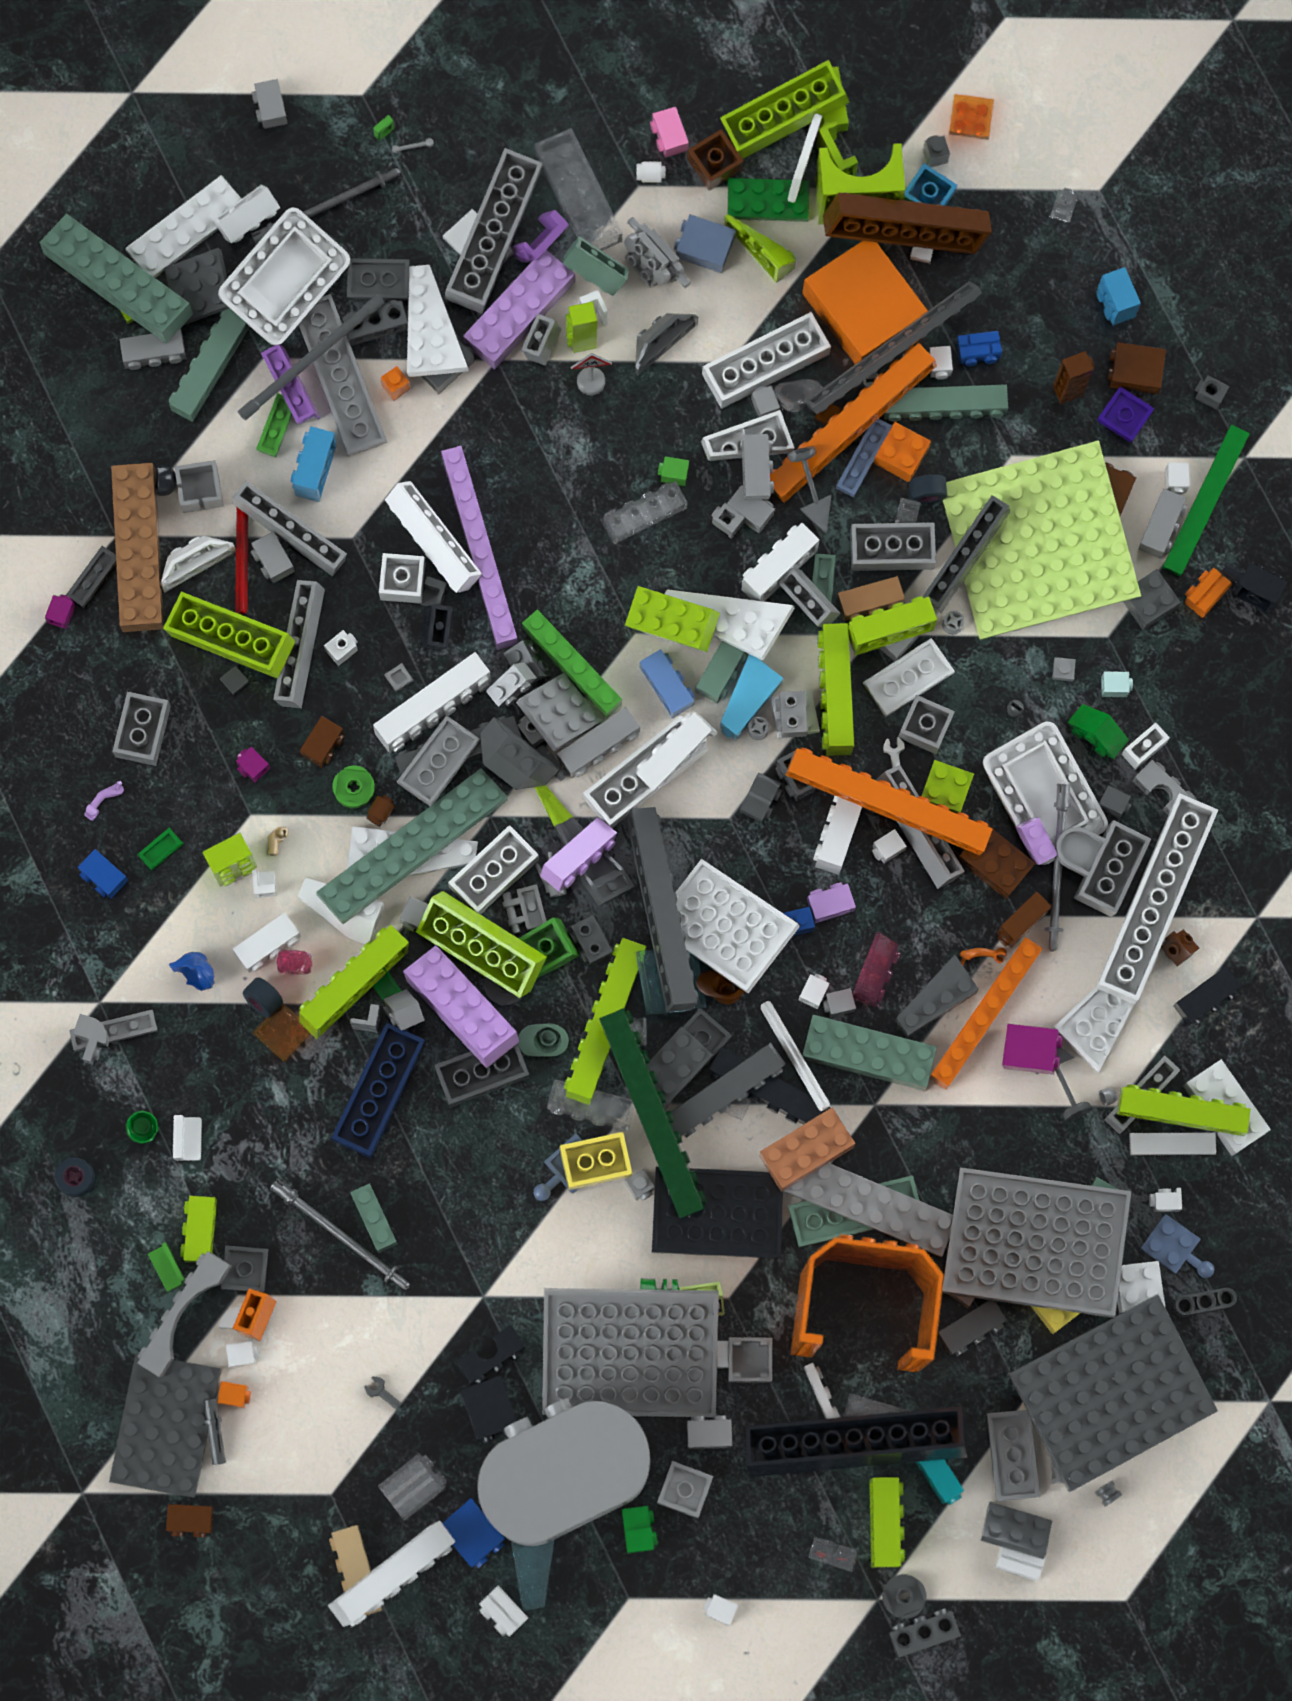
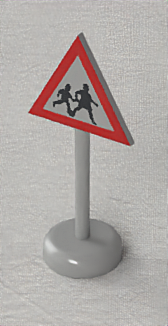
M590 353L571 366V369L584 368L577 377V385L582 393L596 395L603 390L605 376L596 366L612 365L611 361Z

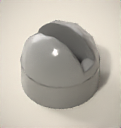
M1105 1088L1099 1091V1097L1104 1106L1111 1105L1116 1101L1117 1096L1114 1089Z

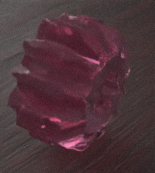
M284 950L278 952L276 964L277 970L280 973L305 975L311 972L313 961L309 952Z

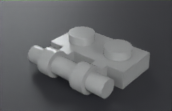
M537 884L516 889L518 898L512 899L511 892L502 894L504 899L502 904L509 918L507 920L508 927H511L513 935L521 933L520 924L525 923L527 931H530L546 922ZM520 905L523 916L517 917L514 907Z

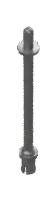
M395 168L382 175L377 171L376 178L303 211V213L310 218L378 185L386 188L385 182L399 176L400 170ZM268 223L267 227L251 233L256 245L274 223Z
M1057 784V797L1054 803V807L1058 811L1056 841L1065 831L1066 811H1068V808H1071L1069 803L1070 784ZM1057 856L1054 858L1050 927L1044 928V931H1050L1049 950L1052 952L1057 949L1058 932H1063L1062 928H1058L1062 864Z
M279 1178L272 1184L270 1190L283 1198L284 1203L287 1205L294 1204L385 1274V1282L391 1279L401 1288H409V1282L396 1273L397 1266L391 1269L301 1200L297 1190H292L280 1181Z

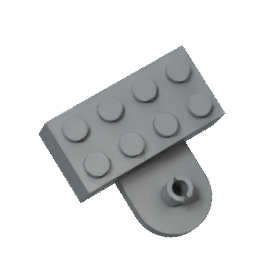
M1115 820L1108 824L1103 837L1082 827H1072L1065 830L1058 837L1055 844V850L1058 854L1057 858L1062 865L1084 876L1074 899L1110 917L1115 915L1151 838Z

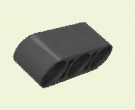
M1230 1288L1185 1295L1174 1301L1173 1311L1177 1316L1185 1317L1223 1310L1236 1303L1237 1295ZM1222 1293H1227L1230 1296L1229 1304L1221 1301ZM1201 1297H1206L1209 1300L1210 1305L1208 1308L1200 1305ZM1180 1301L1188 1303L1189 1309L1187 1312L1179 1309Z

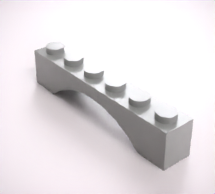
M207 1251L206 1255L202 1254L196 1262V1265H198L194 1273L190 1272L184 1282L187 1285L184 1290H179L173 1299L174 1306L171 1310L167 1309L161 1318L163 1321L159 1329L155 1328L149 1339L152 1341L148 1347L144 1346L138 1354L140 1359L138 1364L158 1377H163L174 1359V1333L183 1311L199 1294L220 1285L232 1265L211 1252Z

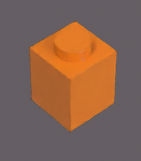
M398 366L380 377L383 388L393 401L410 390V383Z
M221 1381L217 1403L245 1408V1404L250 1403L251 1391H248L249 1387L247 1385Z

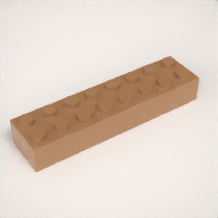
M153 463L111 466L120 627L123 632L160 630L164 627L162 587L160 585L162 577L156 470Z

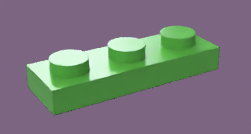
M277 393L256 448L257 452L275 458L292 417V413L282 394Z

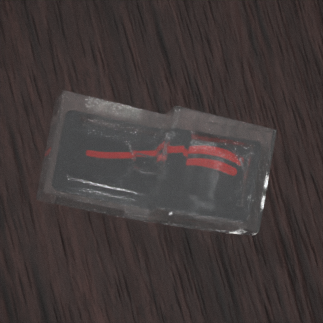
M814 1537L808 1558L853 1572L859 1551Z

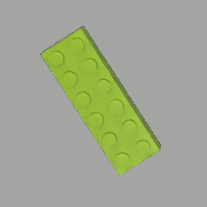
M829 60L720 117L737 152L744 159L810 124L815 114L822 115L823 117L848 104L849 100Z
M184 592L180 593L163 627L171 637L277 679L296 642L284 631Z
M848 623L823 624L822 630L818 631L817 648L821 649L818 656V669H822L819 676V689H823L820 697V709H824L821 717V729H825L822 737V750H826V756L851 755L854 748Z
M444 891L431 898L416 930L424 938L519 998L531 992L547 958L544 954Z
M392 925L387 929L383 927L376 934L377 938L372 943L367 942L360 951L362 953L357 957H351L345 965L347 967L342 972L338 970L330 978L331 982L326 987L322 985L315 992L316 996L311 1001L306 1000L300 1006L299 1022L316 1039L324 1034L385 975L386 972L383 967L386 971H389L408 953L409 942Z

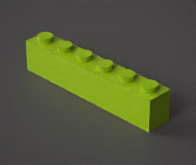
M1127 1084V1087H1123L1120 1090L1117 1115L1238 1136H1245L1248 1133L1251 1108H1246V1105L1243 1103L1234 1102L1232 1105L1224 1104V1100L1212 1099L1211 1101H1205L1203 1097L1197 1095H1190V1098L1182 1097V1093L1179 1092L1164 1094L1161 1093L1160 1089L1148 1088V1091L1139 1089L1140 1086Z

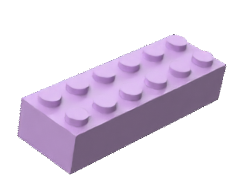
M545 250L537 260L532 261L465 333L463 336L464 345L467 344L477 356L495 370L530 332L537 314L545 316L575 283V273Z
M437 945L403 971L407 983L486 1068L519 1042L516 1030Z

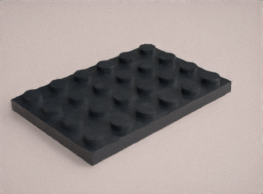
M656 1166L652 1253L765 1259L781 1258L783 1191L781 1192L769 1172L690 1168V1171H695L699 1182L696 1183L698 1191H703L707 1203H704V1209L679 1218L660 1168Z

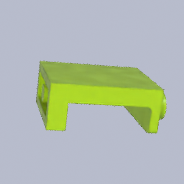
M837 121L824 123L818 129L816 141L818 149L828 148L829 156L835 166L846 174L856 176L858 161L855 155L843 160L834 143L838 130Z

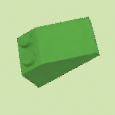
M553 917L518 938L547 956L537 978L564 966L580 956L562 920Z

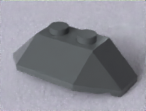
M666 313L663 317H657L652 323L653 326L648 330H642L637 336L635 374L639 376L698 325L699 317L696 314Z
M495 717L491 719L480 733L483 764L515 790L547 785L559 770L555 764Z

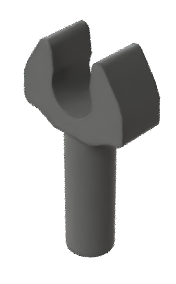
M372 1376L371 1378L378 1384V1388L371 1390L370 1387L365 1385L364 1388L370 1398L380 1396L397 1410L402 1403L385 1390V1381L382 1378Z

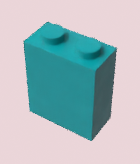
M944 1459L915 1462L942 1504L948 1503L951 1505L962 1498L960 1493L964 1489Z

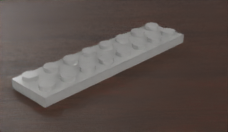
M331 294L321 297L298 324L308 352L342 325ZM345 335L314 361L313 365L349 457L387 443L349 340L347 335Z
M830 1163L784 1190L786 1193L905 1243L919 1245L920 1249H924L939 1257H942L950 1238L952 1214Z

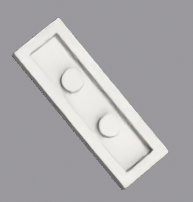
M813 1363L805 1366V1372L825 1419L839 1418L840 1415L835 1406L832 1407L829 1399L832 1397L828 1387H823L820 1381L823 1375L819 1366L815 1367Z

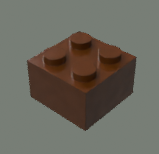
M722 129L687 150V160L709 191L728 180V178L743 171L744 161Z

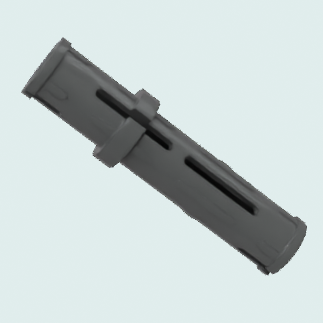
M217 1398L204 1399L206 1415L204 1423L208 1429L212 1465L224 1464L226 1460L220 1426L222 1418L219 1417Z

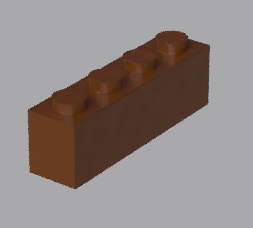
M1086 351L1062 360L1053 384V389L1060 404L1082 397L1085 393L1094 370L1093 368H1095L1092 357H1088Z

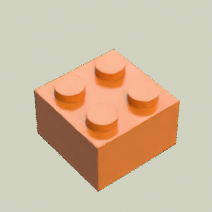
M894 422L875 456L874 464L909 482L929 450L931 441Z

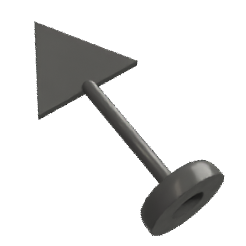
M807 446L794 450L787 455L791 462L802 461L814 501L800 508V510L826 535L832 494L818 499L807 459L816 454L815 446Z
M1058 1048L1057 1056L1060 1057V1064L1075 1058L1064 1049ZM1060 1068L1055 1069L1072 1105L1063 1113L1065 1121H1072L1089 1113L1092 1110L1090 1103L1081 1102L1076 1104Z

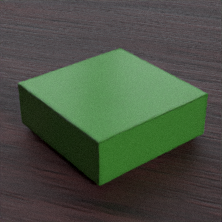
M389 115L373 128L374 136L378 140L383 139L394 129L393 119Z

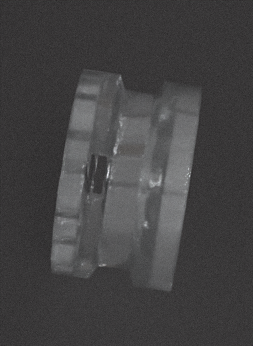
M633 1017L634 1023L631 1024L634 1032H639L642 1040L640 1044L646 1047V1017L641 1019Z

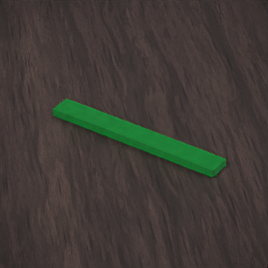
M1233 425L1230 426L1162 567L1163 569L1181 577L1250 433Z

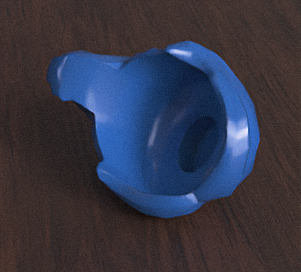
M201 952L186 953L177 961L169 963L173 972H181L187 979L186 984L194 986L197 990L204 991L210 989L215 983L214 970L207 962V957Z

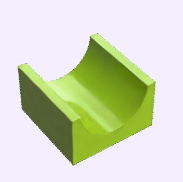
M893 144L891 158L886 167L880 172L866 177H856L842 172L832 162L828 148H819L815 173L818 225L824 224L823 214L838 193L846 192L854 195L903 200L905 195L902 144Z

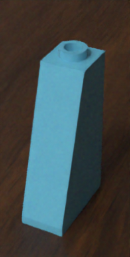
M750 654L720 723L721 732L730 739L733 737L737 740L748 726L750 720L760 712L783 683V677Z

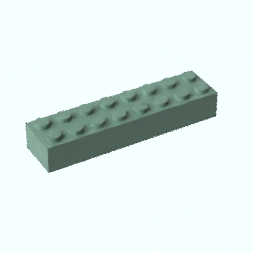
M65 214L39 242L44 255L166 344L193 315L189 302L68 214Z

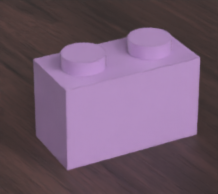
M1033 817L1015 827L1031 860L1035 864L1040 865L1058 855L1039 817Z
M840 882L831 885V889L825 891L817 889L810 892V895L807 897V903L810 907L814 923L855 911L856 906L848 884L843 885Z

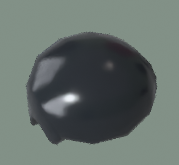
M157 465V495L168 496L176 488L175 471L168 465Z

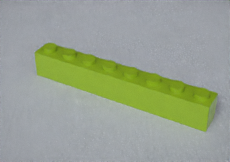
M622 938L620 944L616 943L612 954L616 956L613 963L609 962L605 973L609 975L607 982L602 981L599 993L602 994L600 1001L595 1000L592 1012L595 1013L593 1020L588 1019L585 1028L588 1034L586 1039H581L578 1051H581L579 1058H574L571 1070H574L571 1078L567 1077L564 1089L567 1090L566 1097L588 1105L591 1104L611 1048L599 1018L626 1007L646 951L645 945Z

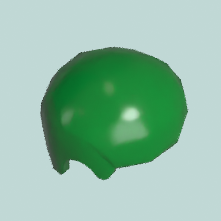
M143 1110L134 1112L126 1122L127 1135L132 1141L140 1144L152 1141L158 1132L157 1119L150 1112Z

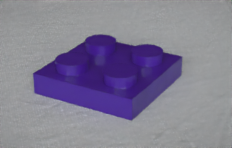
M1119 387L1097 421L1132 443L1154 411V408L1124 388Z

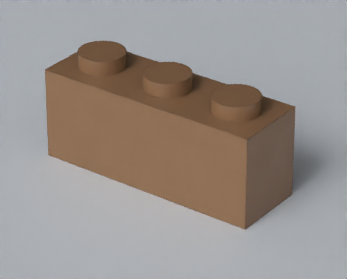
M898 576L839 592L837 601L843 620H850L851 622L852 618L856 616L872 615L871 613L875 610L892 609L891 606L901 602L904 604L905 598Z

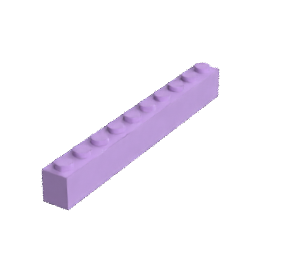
M462 446L441 451L443 463L471 560L482 573L478 578V584L497 649L514 646L518 643L517 635Z

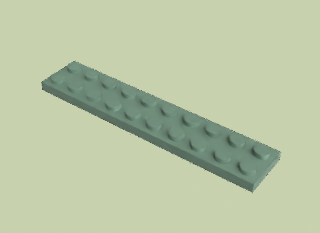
M479 769L435 802L432 807L427 808L316 892L318 898L342 924H345L508 801L507 795L482 769Z

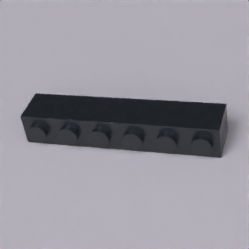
M721 1047L709 1068L710 1077L717 1080L745 1060ZM771 1075L764 1079L766 1083L755 1090L752 1087L746 1091L749 1094L748 1098L756 1103L761 1101L767 1104L766 1108L776 1114L778 1112L785 1114V1119L794 1124L799 1122L804 1125L831 1108L820 1111L811 1096L776 1077L772 1078Z

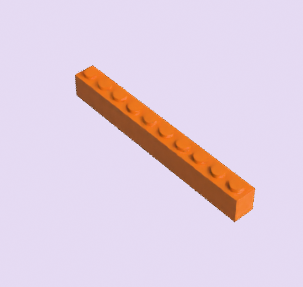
M920 343L906 350L905 355L900 360H895L887 372L879 374L870 387H865L861 390L858 398L854 401H849L839 415H833L823 429L819 428L813 434L811 440L803 442L798 447L800 449L807 446H815L816 454L807 459L812 478L937 367L936 360ZM788 457L784 459L782 466L777 470L773 469V473H770V481L774 482V493L783 503L808 482L802 461L791 462Z
M797 748L785 774L788 777L977 855H981L985 851L993 830L988 827L986 822L980 820L975 822L968 819L969 816L964 813L957 812L956 814L949 811V808L945 805L929 803V799L918 796V798L912 796L910 791L903 788L895 789L887 781L879 780L878 782L871 779L872 776L865 772L857 773L852 771V768L848 765L832 763V759L826 756L818 757L813 755V752L807 748Z

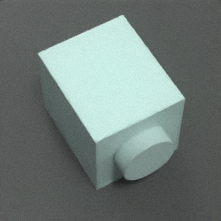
M1104 672L1102 674V697H1127L1129 691H1132L1133 680L1129 678V672Z

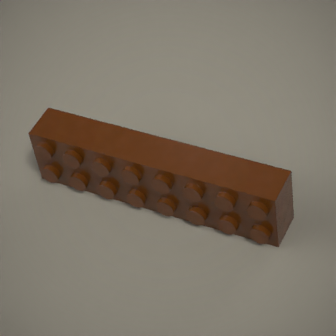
M846 192L838 193L823 214L825 236L976 254L992 233L989 211L894 200L885 197L854 195Z

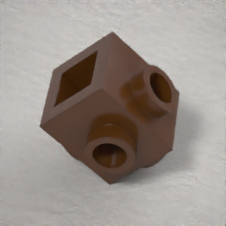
M1184 929L1178 933L1173 931L1165 938L1167 942L1161 947L1165 955L1177 967L1200 949L1193 941L1192 936L1186 933Z

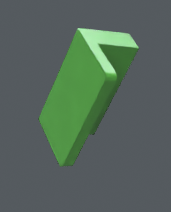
M166 1242L162 1244V1247L148 1253L167 1292L185 1284L186 1279Z

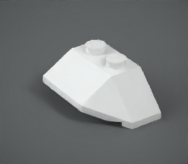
M203 536L201 538H193L189 545L183 548L178 547L174 549L167 558L160 582L164 593L235 553L234 544Z

